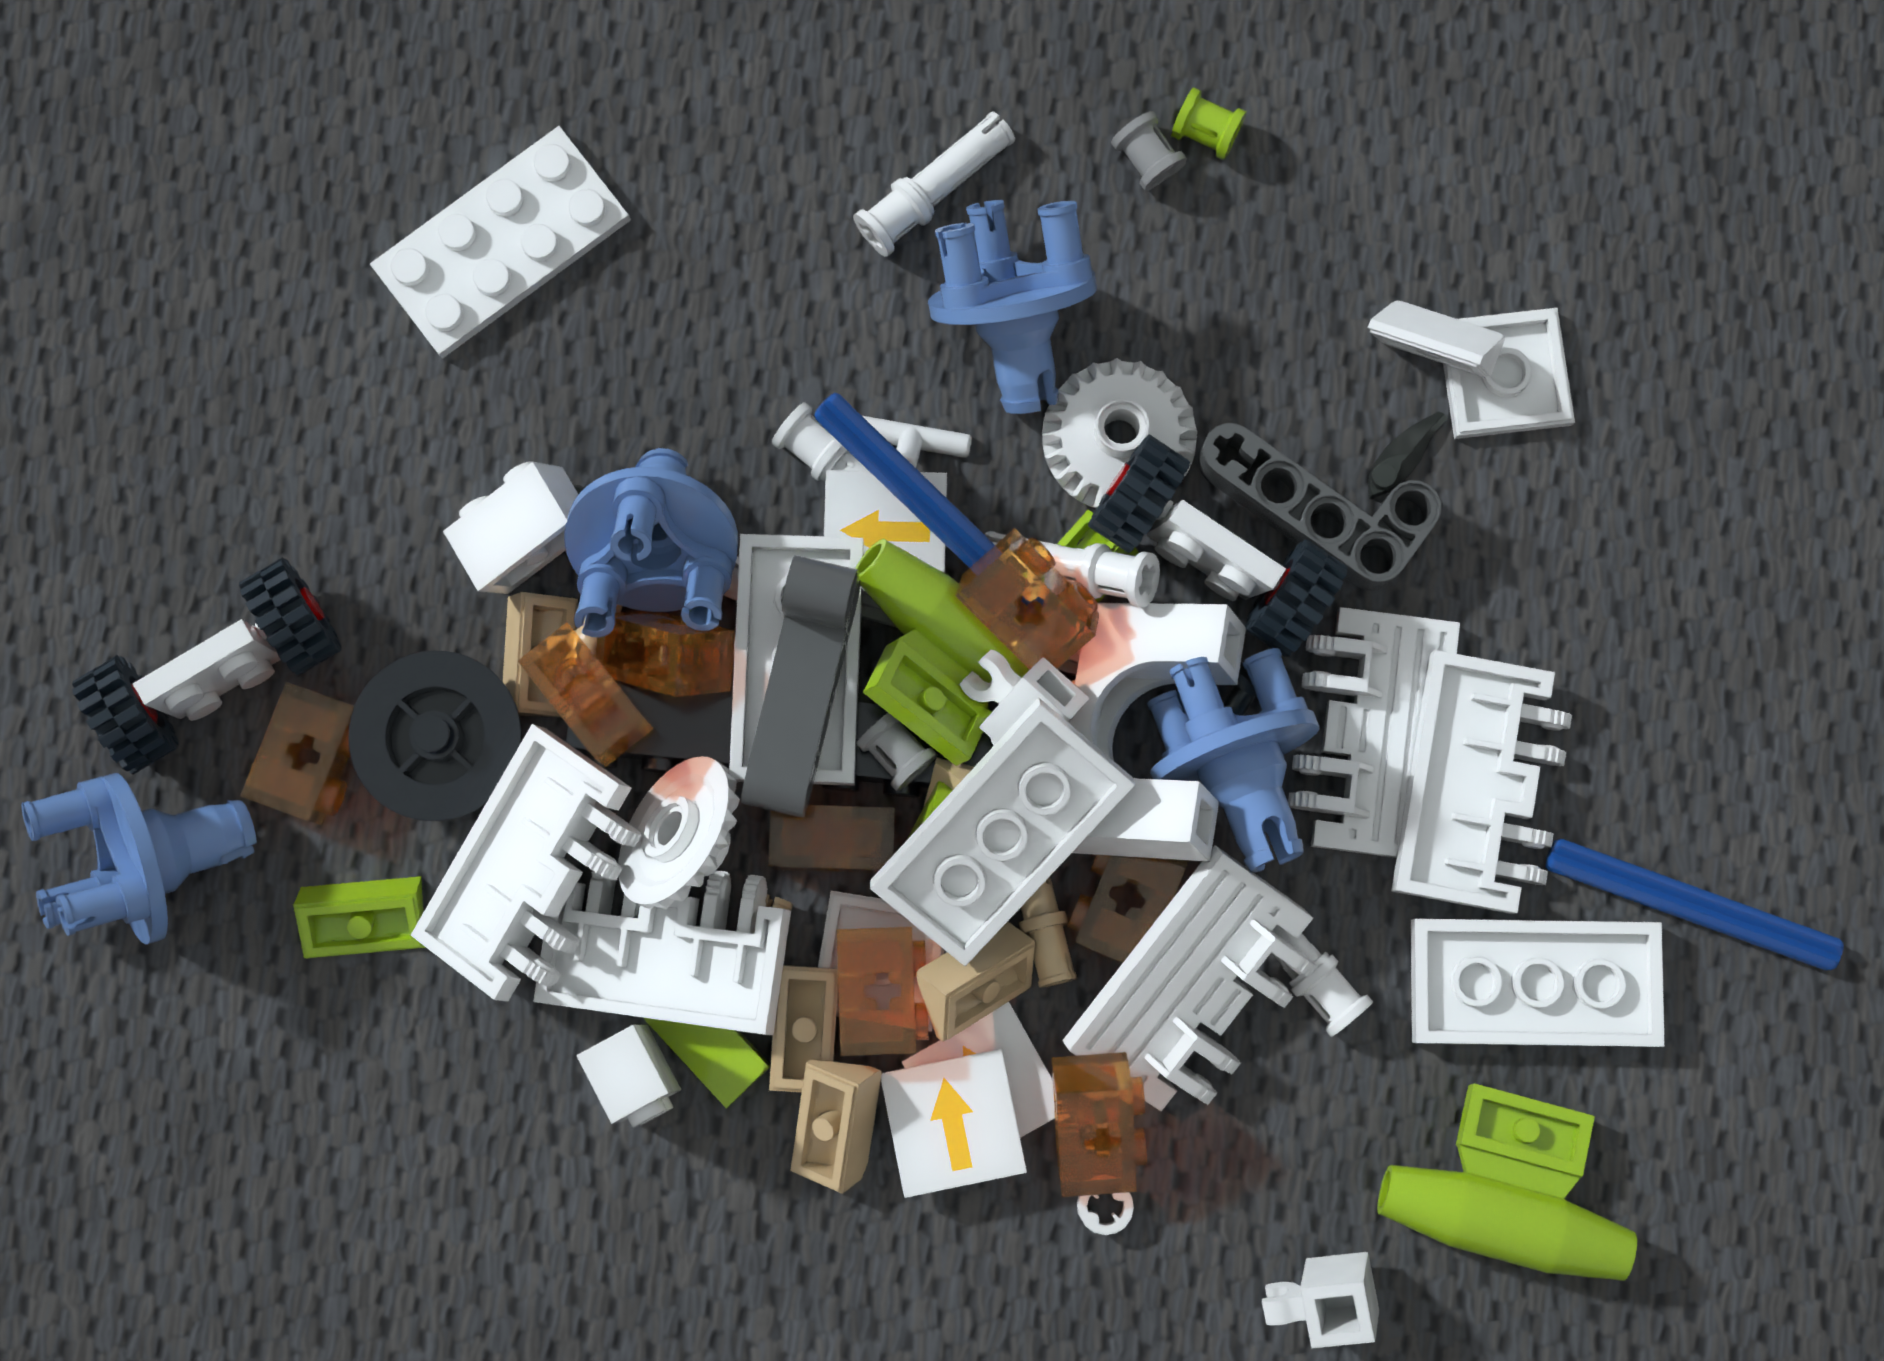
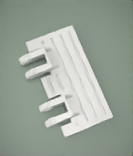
M1340 607L1337 611L1335 635L1362 638L1361 640L1323 635H1310L1307 638L1306 651L1313 652L1315 655L1359 659L1357 677L1335 675L1324 671L1303 673L1302 688L1355 696L1354 703L1332 700L1327 702L1321 752L1348 756V760L1301 754L1293 755L1292 770L1299 771L1301 774L1346 778L1344 798L1318 795L1316 792L1311 791L1289 793L1288 804L1291 808L1342 815L1341 823L1321 820L1313 822L1311 847L1397 858L1429 656L1434 650L1457 654L1460 622Z
M1434 650L1430 653L1392 892L1515 914L1518 913L1522 887L1494 882L1495 877L1535 885H1546L1548 871L1542 870L1539 866L1519 865L1498 861L1501 840L1521 843L1524 847L1533 849L1552 847L1553 833L1504 823L1505 815L1522 819L1533 817L1540 766L1513 761L1514 759L1552 766H1564L1566 752L1558 749V747L1517 741L1519 722L1541 725L1544 729L1555 731L1570 729L1572 719L1570 713L1522 704L1523 697L1544 701L1551 698L1555 672Z
M532 724L411 936L494 1000L508 1002L521 978L502 965L504 960L539 984L554 988L561 974L552 964L528 948V945L536 934L553 949L574 954L580 940L551 918L558 917L583 873L565 860L564 857L568 853L595 873L616 881L623 867L613 857L602 852L588 841L596 827L608 833L614 841L622 845L636 847L642 836L640 831L608 809L611 808L619 811L632 788L548 729Z
M1214 845L1210 862L1202 861L1062 1041L1070 1052L1160 1111L1165 1108L1177 1092L1171 1082L1208 1105L1217 1092L1207 1079L1198 1073L1195 1074L1183 1065L1186 1060L1196 1051L1218 1069L1226 1071L1231 1075L1241 1063L1231 1052L1196 1027L1201 1022L1220 1036L1228 1028L1253 996L1251 991L1236 979L1237 975L1269 999L1285 1008L1294 996H1292L1288 988L1275 977L1268 976L1259 968L1272 952L1292 970L1309 977L1317 968V965L1272 930L1278 925L1298 939L1313 917L1300 905L1255 873L1250 872L1248 868Z
M717 870L710 874L707 880L700 927L696 926L699 899L687 897L684 901L674 900L673 904L667 909L654 907L649 910L629 900L624 894L621 916L611 915L616 881L602 877L594 871L591 872L592 878L590 879L586 911H582L586 885L577 883L558 917H551L569 930L570 933L574 934L580 940V943L574 954H569L553 949L543 940L540 957L552 964L561 976L554 988L536 982L533 1002L764 1035L774 1034L791 911L766 907L765 900L768 889L764 876L748 875L742 891L736 931L725 930L732 885L730 874Z

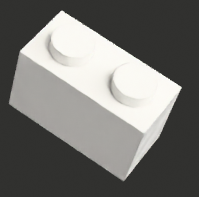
M533 461L514 467L504 476L503 481L505 484L489 496L479 497L466 504L459 511L461 518L443 531L477 591L508 594L566 551L564 533L567 517L574 500L579 494L563 467Z
M631 1025L576 1055L611 1124L628 1119L634 1128L674 1108L669 1096L681 1091V1088L648 1025Z

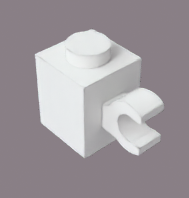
M990 650L978 662L990 673L992 683L983 681L973 671L960 683L964 693L971 699L978 702L995 701L999 703L979 727L990 737L993 746L1038 697L1067 722L1090 699L1044 657L1021 678L1011 669L1006 658L994 650Z
M1368 1252L1306 1258L1301 1286L1293 1282H1276L1265 1286L1267 1298H1262L1266 1325H1284L1306 1320L1311 1348L1375 1342L1379 1306Z

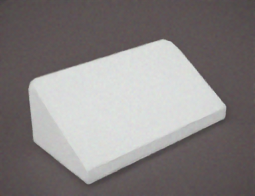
M1394 301L1375 315L1368 325L1370 333L1381 343L1485 378L1491 376L1505 341L1501 333L1403 301Z

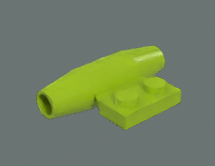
M881 539L866 551L855 569H858L860 586L904 635L886 645L863 693L957 766L971 759L983 733L979 727L992 713L988 709V702L975 701L964 693L960 686L963 679L973 671L983 681L992 683L990 673L978 663L990 650L997 651L1003 655L1011 669L1021 678L1041 658L1020 633L948 574L893 543Z
M1473 1083L1467 1089L1456 1141L1463 1172L1389 1165L1382 1180L1377 1205L1378 1214L1453 1248L1545 1273L1625 1281L1630 1275L1637 1251L1636 1232L1564 1199L1584 1174L1595 1116Z

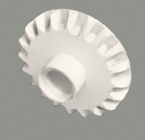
M1116 358L1110 362L1100 364L1093 362L1086 369L1069 377L1058 389V402L1056 405H1049L1046 410L1042 429V445L1048 467L1065 491L1081 503L1097 509L1114 478L1148 434L1188 459L1190 466L1192 464L1197 440L1193 407L1188 404L1181 387L1172 383L1163 371L1149 368L1142 361L1133 363ZM1111 421H1126L1135 429L1136 438L1129 443H1115L1106 435L1104 428Z
M701 756L687 759L666 772L645 795L629 823L640 831L642 836L636 847L621 845L618 864L623 867L619 874L621 889L629 900L649 910L654 907L667 909L673 904L674 900L684 901L688 897L691 886L701 887L704 877L712 874L723 863L730 846V833L728 831L737 822L732 813L738 807L740 800L734 793L737 781L729 775L727 767L710 757Z

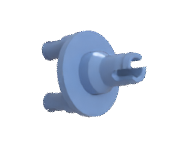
M1003 200L984 201V207H980L979 203L966 207L970 223H957L935 230L939 243L945 283L941 284L940 291L933 294L928 300L930 316L932 320L944 324H975L977 334L991 347L996 380L1002 394L1000 401L1006 413L1025 414L1041 411L1040 400H1047L1049 405H1056L1059 390L1055 387L1056 371L1050 337L1059 320L1058 310L1079 303L1097 291L1096 276L1091 267L1090 255L1083 254L1076 201L1054 202L1040 206L1037 209L1041 219L1047 260L1042 263L1023 262L1018 259L1017 252L1010 251Z
M664 448L650 450L640 458L635 467L617 470L596 479L586 486L574 500L567 517L564 542L568 559L578 574L577 588L581 594L574 622L577 629L584 625L582 629L584 635L603 637L612 632L615 626L617 604L631 609L650 612H668L682 609L681 617L683 622L688 627L698 631H708L719 625L718 619L721 620L723 595L730 588L732 572L736 564L739 541L738 530L730 510L721 498L703 483L686 475L688 462L680 453Z
M1279 648L1259 652L1248 657L1243 662L1244 669L1248 672L1262 709L1258 714L1239 716L1233 713L1231 707H1224L1209 668L1208 658L1204 656L1187 660L1186 663L1189 668L1184 669L1182 664L1171 668L1169 672L1175 681L1178 691L1173 690L1163 693L1147 703L1166 749L1161 755L1162 760L1156 763L1150 771L1152 779L1199 781L1219 801V807L1224 809L1236 844L1245 857L1243 862L1250 872H1260L1265 869L1266 863L1274 860L1264 832L1269 836L1280 865L1301 856L1304 852L1302 839H1298L1296 823L1282 788L1287 767L1283 755L1310 740L1320 729L1314 712L1308 709L1304 698L1296 696Z
M119 773L78 782L76 790L32 802L26 801L21 803L24 823L32 841L83 826H88L91 831L93 830L97 850V869L91 871L90 878L47 890L41 889L36 891L40 915L46 914V917L43 918L45 927L51 929L56 925L62 924L67 936L81 930L123 919L126 924H130L135 935L142 943L150 944L163 940L166 937L168 928L165 894L175 891L189 874L226 864L238 857L246 858L254 853V848L251 845L257 843L253 822L243 801L227 800L226 804L207 805L174 815L152 808L141 811L131 788Z

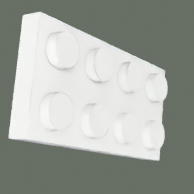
M557 126L372 261L370 265L443 359L631 219L560 126Z
M740 534L729 775L737 782H744L785 617L782 611L783 594L794 555L855 569L864 555L863 538ZM861 586L814 784L855 785L862 610Z
M1038 697L870 880V889L962 965L966 966L1135 786L1133 777Z
M1412 919V1043L1665 1047L1662 922Z

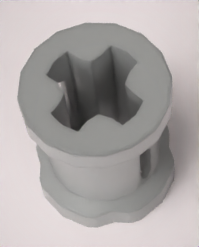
M1154 111L1144 113L1132 120L1111 141L1116 151L1125 152L1142 176L1140 185L1144 191L1151 190L1180 171L1187 160L1182 151L1175 152L1158 129L1156 125L1159 119Z
M889 713L871 726L856 743L862 752L869 751L892 776L893 779L890 785L896 791L903 789L911 783L938 756L933 748L925 749L908 729Z

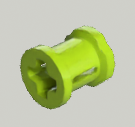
M1193 87L1176 118L1171 137L1178 140L1183 136L1216 150V157L1225 160L1241 130L1247 111L1238 108L1232 112L1202 98V91Z

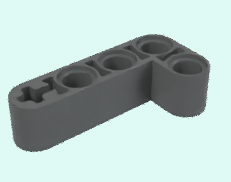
M1225 423L1216 426L1208 433L1199 453L1198 466L1202 475L1209 483L1295 544H1299L1304 539H1307L1348 567L1345 579L1354 586L1366 591H1376L1385 588L1404 569L1435 526L1441 514V501L1437 492L1430 485L1422 481L1409 480L1395 487L1371 517L1253 432L1238 424ZM1231 445L1238 450L1235 458L1236 461L1231 460L1226 466L1221 465L1217 461L1219 450L1224 451ZM1254 461H1257L1261 466L1255 472L1250 484L1247 485L1242 480L1247 470L1249 471ZM1270 478L1283 481L1289 487L1291 499L1284 503L1269 501L1263 495L1261 483ZM1401 500L1415 503L1421 510L1422 523L1417 526L1403 523L1397 517L1395 503ZM1317 513H1327L1333 516L1339 525V536L1323 538L1317 535L1311 526V516ZM1367 547L1381 550L1388 560L1387 572L1374 574L1368 571L1361 562V550Z
M794 555L782 601V611L785 617L746 770L741 804L801 818L805 816L860 592L858 569Z

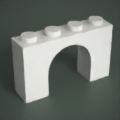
M1089 603L1086 622L1080 626L1077 633V652L1080 656L1076 679L1071 682L1090 699L1068 723L1114 761L1112 751L1113 737L1121 716L1131 703L1147 691L1162 685L1175 684L1169 672L1174 666L1182 664L1183 668L1186 669L1189 668L1186 663L1187 660L1204 656L1208 658L1209 668L1216 685H1237L1246 627L1227 604L1150 603L1148 606L1141 608L1130 603ZM1133 778L1135 786L1072 852L1078 854L1210 862L1219 801L1199 781Z

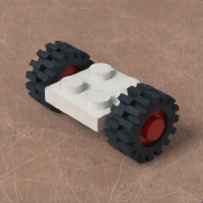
M1148 434L1114 478L1106 494L1101 499L1100 505L1094 511L1088 527L1128 553L1138 546L1144 535L1149 536L1158 542L1154 549L1163 558L1182 568H1185L1188 563L1208 576L1205 584L1210 589L1231 601H1235L1238 596L1246 600L1262 594L1255 601L1254 609L1246 619L1247 622L1244 625L1246 632L1271 648H1279L1284 657L1290 656L1292 652H1295L1300 647L1302 641H1306L1311 635L1312 628L1315 624L1318 625L1324 617L1323 613L1332 605L1335 600L1334 595L1341 589L1344 583L1342 580L1347 575L1348 571L1346 569L1348 567L1307 539L1297 544L1294 551L1292 550L1286 556L1283 565L1278 564L1184 500L1173 505L1174 502L1171 501V498L1176 492L1175 489L1185 477L1184 474L1190 466V461Z
M286 558L278 559L239 583L241 595L247 601L245 604L256 618L255 626L241 619L145 677H142V675L138 676L135 667L130 662L127 663L124 657L116 655L72 682L74 687L72 689L73 695L79 700L77 705L80 711L88 718L86 720L91 730H95L99 736L97 740L103 748L107 747L109 749L110 757L116 763L120 762L122 769L135 774L178 748L179 742L174 735L176 732L173 725L167 721V718H169L167 714L179 719L187 716L191 721L203 718L222 705L219 696L240 684L242 689H249L269 679L275 673L272 665L279 660H282L283 663L286 662L288 668L293 673L295 672L297 676H300L342 650L341 643L337 638L338 635L329 624L328 616L320 608L319 601L315 595H312L307 583L303 578H300L298 571L293 565H290Z

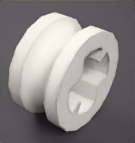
M1099 1177L1089 1181L1079 1192L1077 1200L1078 1215L1084 1225L1094 1233L1102 1235L1116 1234L1124 1229L1132 1218L1134 1209L1132 1196L1122 1183L1113 1178ZM1101 1188H1110L1113 1199L1123 1203L1121 1214L1117 1216L1113 1212L1111 1215L1114 1221L1110 1223H1099L1097 1212L1087 1208L1090 1196L1092 1195L1098 1199L1099 1196L1096 1191Z

